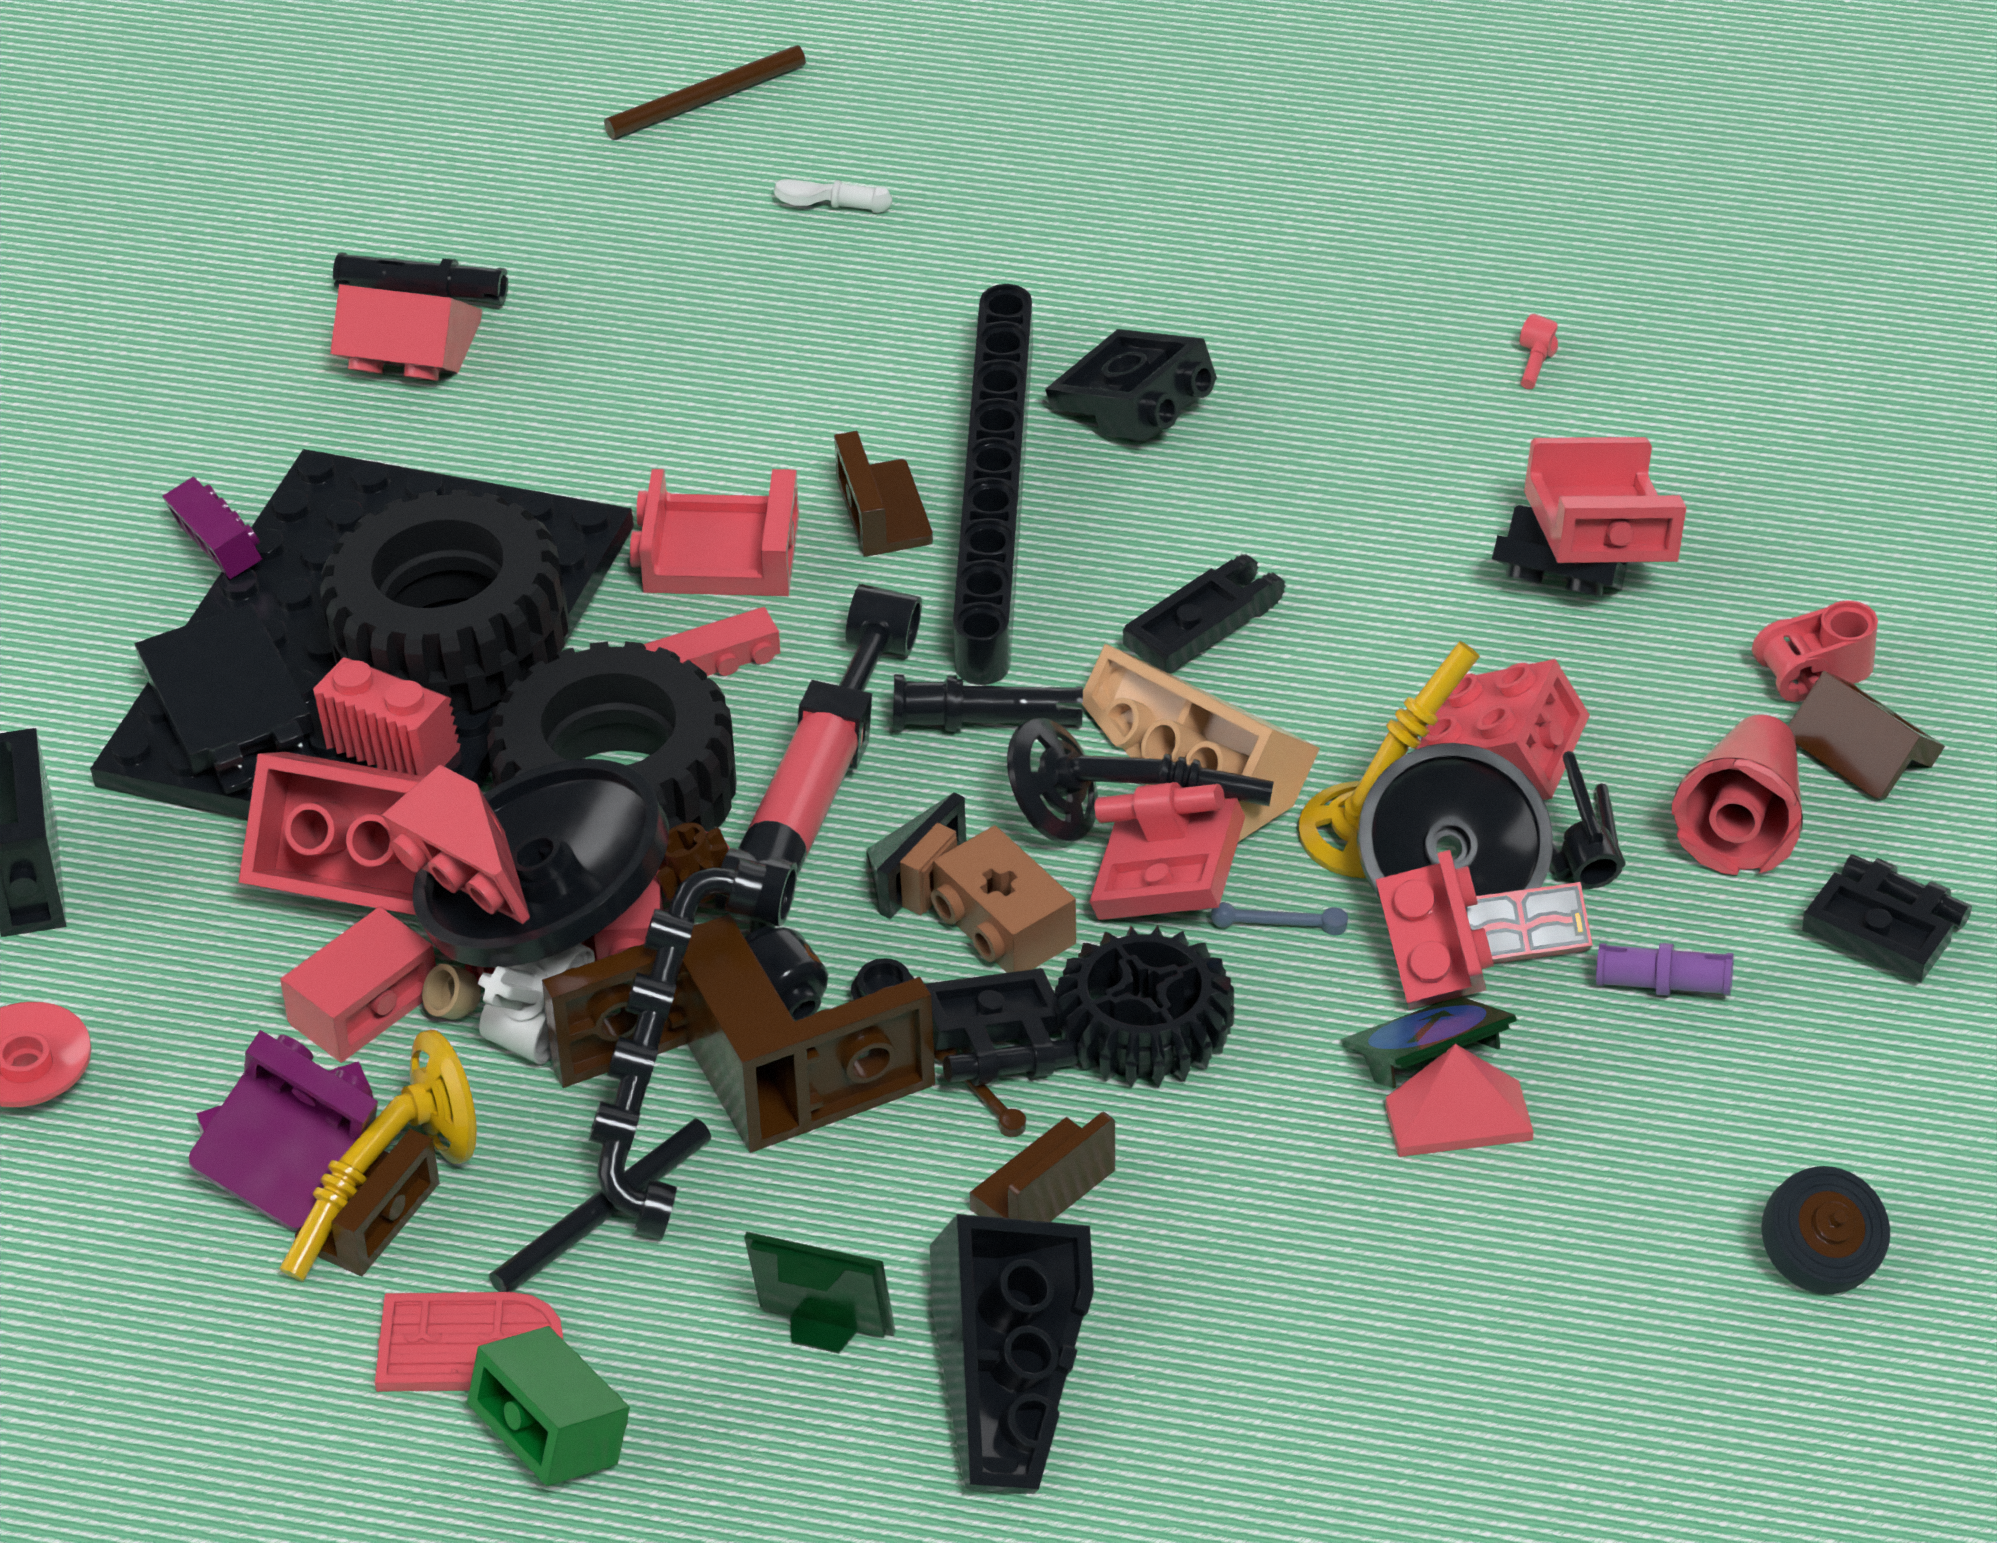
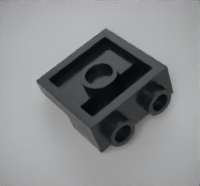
M1117 329L1050 384L1045 391L1052 409L1078 412L1082 416L1095 415L1102 435L1123 437L1139 442L1153 438L1160 433L1162 428L1172 427L1178 418L1180 410L1194 404L1198 397L1204 398L1211 393L1217 376L1204 338Z

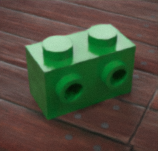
M550 1326L480 1345L477 1348L467 1404L546 1486L618 1465L630 1406Z

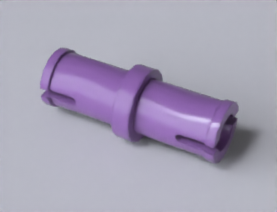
M1599 943L1596 985L1604 986V984L1656 988V995L1670 996L1671 990L1722 993L1723 995L1731 996L1734 953L1717 954L1674 950V944L1660 943L1659 949L1607 945V943Z

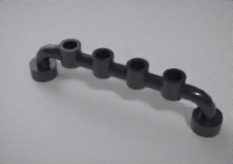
M740 858L735 870L711 867L694 872L679 884L671 900L668 912L654 909L643 946L644 948L657 951L651 974L649 976L639 972L636 973L625 1009L626 1012L639 1015L632 1040L618 1036L607 1076L620 1079L614 1104L599 1102L588 1140L602 1145L598 1157L597 1177L604 1196L616 1209L637 1218L634 1231L636 1233L662 1240L677 1192V1186L653 1179L649 1180L645 1192L632 1187L625 1176V1163L637 1129L640 1110L657 1058L658 1046L675 994L676 982L693 930L697 908L701 900L706 896L719 894L727 896L724 910L751 918L763 884L766 865Z

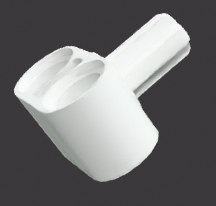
M578 944L561 953L538 961L508 967L497 966L493 974L483 972L478 982L479 986L485 988L483 1001L486 1003L480 1017L479 1030L481 1036L539 1065L547 1063L552 1057L542 980L568 969L594 962L593 950Z

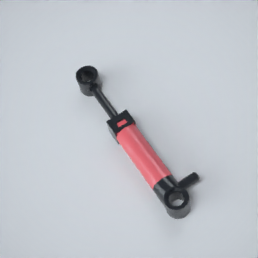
M859 584L856 588L847 618L846 642L857 645V649L839 686L811 680L799 704L797 729L739 848H730L721 866L724 869L735 870L740 858L766 865L763 884L751 918L724 910L727 896L715 894L716 912L750 919V932L762 927H780L785 923L794 898L799 872L848 768L857 769L869 744L873 693L864 692L866 685L883 652L906 657L910 655L916 641L921 620L922 599L920 596L866 584Z

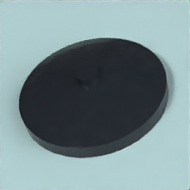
M576 759L557 762L527 771L499 784L483 795L505 831L530 918L522 924L498 910L494 914H490L483 910L469 894L460 889L456 893H451L431 873L423 869L417 872L415 876L413 905L418 920L435 947L446 956L458 962L478 967H508L556 955L580 944L603 930L621 916L649 886L659 870L668 846L669 823L667 814L648 780L633 768L615 761Z

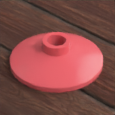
M20 1002L0 1008L1 1107H26L46 1102L67 1091L81 1078L90 1061L91 1041L87 1028L79 1017L68 1009L46 1002Z

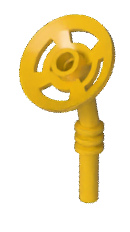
M1459 641L1415 698L1407 697L1403 702L1407 709L1399 708L1395 713L1398 721L1390 719L1386 724L1389 732L1361 781L1345 782L1328 787L1312 797L1305 805L1299 819L1300 842L1308 856L1321 867L1347 877L1366 878L1360 863L1357 847V825L1363 802L1383 771L1394 761L1404 756L1409 747L1416 749L1421 742L1418 736L1426 737L1430 732L1426 725L1434 726L1438 722V718L1435 715L1480 657L1470 646ZM1335 798L1329 805H1325L1328 801ZM1331 823L1334 832L1340 838L1347 841L1344 850H1338L1328 844L1320 836L1316 827Z
M427 1030L420 1032L416 1036L410 1059V1085L402 1088L401 1095L393 1098L339 1161H330L328 1169L332 1174H323L320 1182L324 1185V1188H315L313 1196L317 1201L279 1267L286 1275L303 1282L332 1231V1220L358 1191L355 1187L362 1186L367 1180L363 1173L408 1123L412 1126L422 1125L426 1135L433 1138L435 1148L448 1162L460 1164L467 1162L472 1157L476 1146L477 1126L470 1086L455 1050L440 1032ZM423 1051L430 1057L426 1067L420 1068L419 1055ZM442 1133L451 1142L449 1148L441 1143L437 1134Z

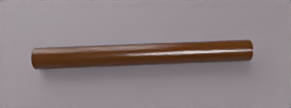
M795 45L604 119L605 129L610 138L615 139L804 66L806 64L804 52L799 45Z

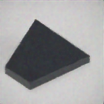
M953 792L867 849L880 915L891 919L903 907L900 861L936 823L956 831L957 846L967 841L965 797Z

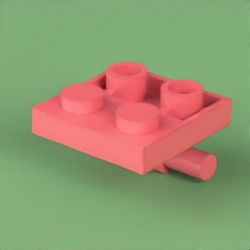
M1177 782L1138 786L1133 794L1098 797L1095 800L1094 809L1098 822H1114L1089 901L1098 920L1219 908L1245 820V814L1237 798L1225 799L1220 784L1181 788Z

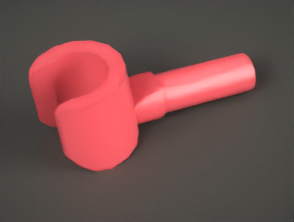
M1531 314L1526 319L1519 340L1521 346L1531 349L1530 357L1521 380V385L1525 389H1533L1535 387L1546 356L1552 357L1558 349V340L1555 336L1558 330L1557 323L1537 314Z

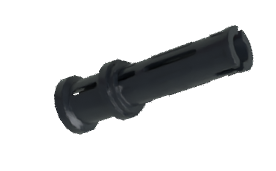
M894 674L893 731H903L905 725L922 724L944 726L946 732H956V729H962L963 722L1025 723L1037 718L1049 719L1059 725L1082 727L1083 709H1058L1056 704L1083 703V686H963V679H957V675H948L944 682L907 681L904 674Z

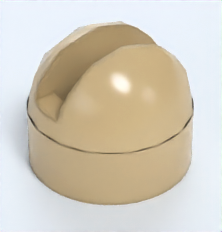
M440 964L434 967L425 979L422 1000L427 1012L433 1016L446 1019H461L469 1012L474 1011L480 1003L481 986L478 985L476 976L462 967Z

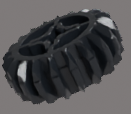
M1130 925L1125 937L1117 938L1105 931L1100 946L1083 943L1078 958L1067 959L1066 967L1063 970V977L1058 978V985L1055 988V996L1058 999V1005L1055 1006L1056 1026L1059 1027L1061 1032L1059 1034L1062 1035V1040L1075 1041L1078 1049V1059L1081 1061L1083 1070L1100 1066V1072L1105 1082L1120 1074L1126 1076L1131 1088L1138 1078H1151L1159 1088L1166 1075L1172 1074L1185 1082L1188 1072H1190V1066L1207 1070L1212 1054L1223 1053L1224 1045L1227 1042V1035L1231 1034V1027L1234 1025V987L1231 985V978L1226 976L1222 958L1210 957L1206 942L1189 946L1184 931L1172 938L1164 937L1158 925L1151 934H1138Z

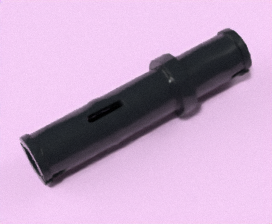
M340 252L337 254L333 266V280H335L334 287L336 289H339V284L449 297L459 300L490 302L496 305L504 304L508 292L506 268L459 265L456 259L443 258L441 263L398 258L349 255Z

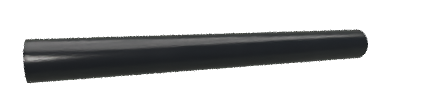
M694 1118L625 1171L627 1181L632 1187L645 1191L650 1179L658 1181L711 1140L709 1129L701 1120ZM602 1189L491 1272L489 1278L492 1285L498 1292L514 1291L619 1210L604 1196Z

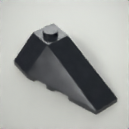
M956 1214L929 1246L932 1310L965 1489L1034 1494L1039 1490L1060 1415L1058 1406L1066 1377L1073 1369L1078 1351L1075 1349L1082 1320L1089 1311L1094 1293L1090 1226Z

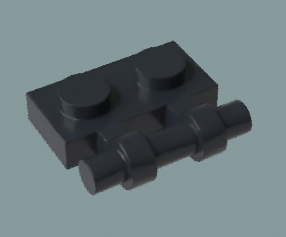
M1851 854L1844 864L1842 874L1834 872L1804 912L1802 931L1922 983L1950 944L1953 926L1962 929L1967 923L1972 905L1952 897L1950 888L1934 881L1924 885L1898 874V867L1885 860L1877 858L1874 862H1870Z
M1043 968L925 984L931 993L933 1044L935 1050L961 1047L963 1050L962 1054L944 1057L943 1072L947 1082L970 1080L973 1085L978 1086L995 1083L1000 1075L1026 1072L1029 1077L1035 1078L1052 1075L1057 1067L1077 1064L1078 1049L1074 1040L1051 1041L1049 1037L1051 1034L1061 1032L1059 1027L1056 1026L1055 1006L1058 1005V999ZM1017 1039L1020 1046L995 1049L992 1042Z

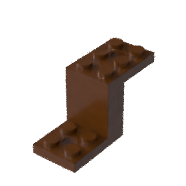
M731 914L693 926L676 982L677 985L671 1008L658 1046V1054L685 1044L688 1045L750 1153L935 1086L931 993L921 977L895 986L882 988L870 995L831 1009L818 1011L809 1017L794 1021ZM644 944L633 946L625 951L580 967L568 969L542 980L553 1071L563 1088L607 1073L618 1036L632 1040L639 1015L625 1011L628 997L637 972L650 976L657 951L644 948ZM621 1007L620 1013L605 1018L611 1011ZM869 1050L867 1056L857 1059L861 1054Z

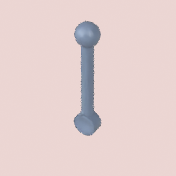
M1221 902L1219 908H1212L1210 914L1212 922L1222 928L1229 927L1234 922L1322 927L1324 932L1330 935H1340L1346 931L1348 923L1347 913L1337 907L1328 908L1323 914L1235 909L1231 904Z

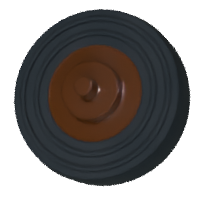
M1817 1166L1793 1174L1772 1193L1762 1216V1239L1765 1250L1773 1265L1794 1285L1814 1293L1836 1294L1859 1286L1880 1267L1890 1243L1889 1219L1879 1196L1864 1180L1849 1171L1836 1167Z

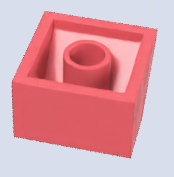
M339 284L330 354L349 359V370L383 374L384 364L405 366L403 375L405 377L438 381L440 371L459 372L481 322L482 309L449 297Z

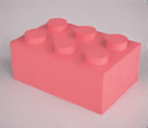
M289 752L258 754L238 883L374 908L380 906L384 910L416 915L413 905V885L416 872L407 868L392 850L391 842L395 837L382 814L425 777Z

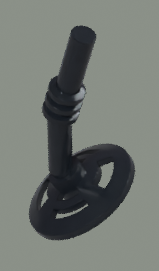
M1044 718L1033 719L1020 725L1010 739L1007 752L1009 781L1021 811L1039 833L1058 843H1071L1086 836L1093 827L1096 819L1094 805L1095 800L1098 798L1096 782L1134 784L1177 782L1181 788L1220 784L1224 792V798H1237L1238 801L1264 806L1270 805L1274 781L1203 768L1201 767L1200 760L1196 759L1190 765L1187 764L1186 757L1179 756L1177 761L1173 762L1172 755L1164 754L1162 759L1089 756L1084 753L1077 740L1064 727ZM1037 739L1046 750L1041 755L1038 772H1031V749L1034 741ZM1088 790V804L1084 814L1081 803L1085 800ZM1042 794L1047 803L1057 812L1065 814V821L1056 817L1046 807L1039 795Z

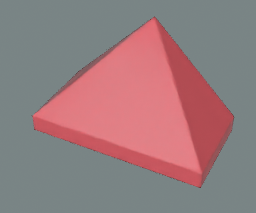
M1457 1044L1453 1045L1446 1053L1441 1054L1386 1097L1385 1106L1399 1157L1533 1141L1534 1131L1519 1081Z

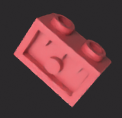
M1450 850L1437 853L1440 862L1438 864L1375 879L1409 1010L1486 991L1482 969L1494 967L1485 928L1471 931L1466 907L1478 905L1469 867L1465 866L1455 869Z

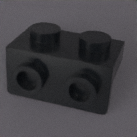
M1522 505L1514 508L1508 537L1497 535L1492 560L1508 565L1507 577L1542 584L1544 573L1567 578L1566 590L1596 597L1602 596L1604 587L1622 591L1628 562L1557 563L1532 507Z

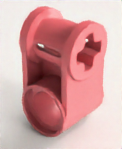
M1849 600L1836 602L1817 611L1791 619L1778 620L1769 624L1754 639L1752 653L1757 662L1771 669L1777 678L1775 682L1777 691L1786 701H1804L1823 671L1843 678L1852 684L1859 683L1871 675L1875 661L1878 618L1875 611L1861 602ZM1784 637H1788L1790 641L1786 642ZM1796 679L1799 683L1795 684L1792 680Z

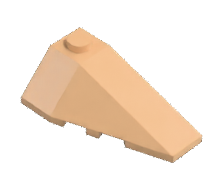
M1104 644L1083 690L1082 705L1115 746L1122 748L1130 758L1162 759L1164 754L1172 755L1173 762H1176L1179 756L1186 757L1188 765L1196 759L1200 760L1201 767L1274 781L1269 806L1239 801L1245 814V820L1238 842L1294 806L1320 750L1319 747L1108 644Z

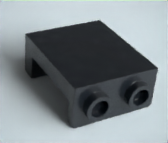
M31 728L0 733L1 936L6 937L67 927L57 820L37 729Z

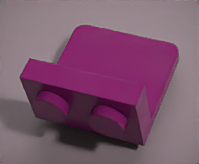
M260 1030L245 1051L243 1075L190 1151L189 1166L195 1173L287 1229L297 1232L299 1228H302L317 1201L313 1196L315 1188H324V1185L320 1182L323 1174H332L328 1169L330 1161H339L344 1153L376 1119L378 1101L371 1097V1088L355 1075L344 1070H338L334 1075L313 1062L314 1056L312 1052L297 1040L282 1034L275 1039Z

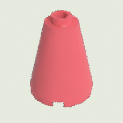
M1761 714L1743 719L1680 782L1672 802V815L1674 814L1678 827L1676 835L1681 846L1700 864L1723 874L1738 875L1740 869L1760 868L1759 873L1773 870L1790 857L1802 831L1803 815L1795 737L1791 729L1778 718Z

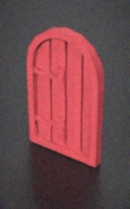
M515 1292L385 1293L381 1333L378 1339L379 1351L375 1377L376 1392L469 1391L478 1346L546 1326H550L563 1339L560 1318L548 1303L529 1294Z

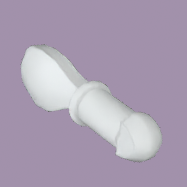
M783 179L778 180L774 187L775 196L793 206H809L823 200H830L833 208L845 206L868 209L874 213L885 212L892 205L891 194L886 188L880 186L873 188L843 184L840 180H836L834 184H820Z

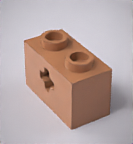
M996 825L933 860L934 890L931 893V899L936 912L947 924H955L973 941L975 948L986 961H995L1006 973L1034 969L1076 944V898Z

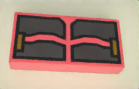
M1581 882L1476 896L1478 905L1466 907L1471 931L1485 928L1494 964L1588 951L1593 946Z

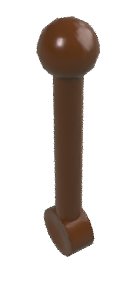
M957 1047L935 1050L934 1048V1060L943 1064L945 1056L958 1053ZM970 1080L964 1081L999 1118L1001 1134L1007 1137H1017L1024 1133L1026 1129V1116L1022 1111L1008 1109L986 1085L975 1086Z

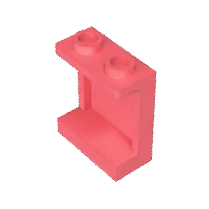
M1566 437L1534 438L1531 441L1524 493L1557 563L1678 562L1687 507L1680 495L1657 494L1648 474L1652 445L1648 438Z
M652 469L648 491H639L637 497L638 527H642V531H632L630 541V563L632 568H641L643 593L789 596L799 521L797 471L791 469H772L769 496L671 494L666 490L665 470Z

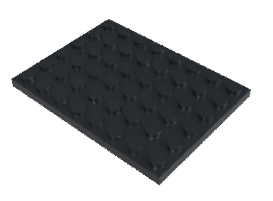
M303 449L251 527L260 541V544L255 547L262 560L232 579H229L221 572L186 625L253 603L311 713L315 731L305 734V741H302L307 755L377 768V764L368 766L367 760L357 762L356 756L347 758L346 752L337 754L336 748H329L327 750L313 690L336 666L321 601L320 586L323 582L321 573L329 555L333 554V548L346 531L354 533V527L358 520L370 512L375 516L384 511L385 504L398 499H402L404 503L416 500L419 493L435 491L437 496L451 495L452 490H470L473 496L483 497L485 493L500 496L507 501L508 507L512 503H516L530 512L534 519L536 518L544 524L552 535L553 544L557 546L569 614V632L564 638L566 644L634 528L632 509ZM468 598L443 600L421 608L450 606L466 601ZM148 681L90 770L95 787L248 818L257 756L260 753H276V751L271 746L243 756L244 762L241 765L250 786L225 794L213 767L197 773L193 772ZM501 700L491 703L490 710L473 714L472 709L455 712L456 718L453 724L457 726L455 734L459 735L457 743L461 745L459 751L444 767L477 783L479 788L482 787L491 771L487 736L490 733L489 721L493 710Z

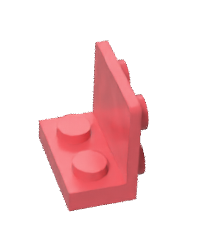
M1556 659L1532 664L1517 663L1503 670L1479 675L1466 674L1435 715L1438 718V722L1434 726H1427L1430 732L1426 737H1422L1417 749L1441 743L1468 744L1487 749L1513 763L1529 778L1542 799L1548 800L1552 799L1565 771L1563 754L1567 751H1574L1590 714Z

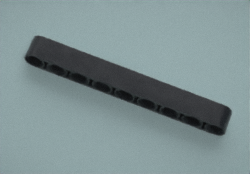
M1013 284L992 286L982 293L979 301L953 614L956 673L966 682L977 685L993 684L1002 680L1008 674L1011 664L1033 352L1031 294L1025 288Z

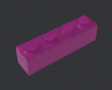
M193 476L162 496L178 525L229 579L262 560L255 547L260 544V541L249 524H244L235 510L231 511L226 501L222 497L219 498L210 484L203 486Z

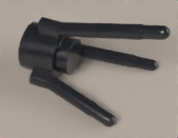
M1567 751L1563 754V762L1582 821L1573 824L1565 831L1562 851L1553 844L1551 864L1559 880H1565L1573 876L1575 883L1581 882L1582 888H1599L1615 880L1622 872L1626 862L1618 845L1612 803L1607 785L1600 783L1596 786L1599 825L1576 756L1573 752Z

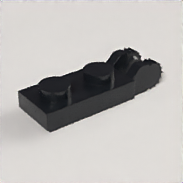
M1241 554L1216 570L1209 569L1126 624L1123 629V645L1152 666L1171 673L1255 615L1261 617L1267 613L1269 608H1273L1282 599V595L1285 593V581L1273 572L1272 574L1268 572L1261 579L1255 580V576L1258 574V562L1247 554Z

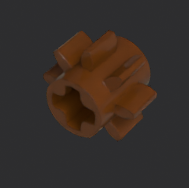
M684 823L669 830L666 853L659 867L660 871L656 875L668 900L673 898L679 884L694 872L711 867L721 868L729 848L718 827L706 833L705 829L697 823ZM715 894L706 896L701 900L700 904L714 899Z

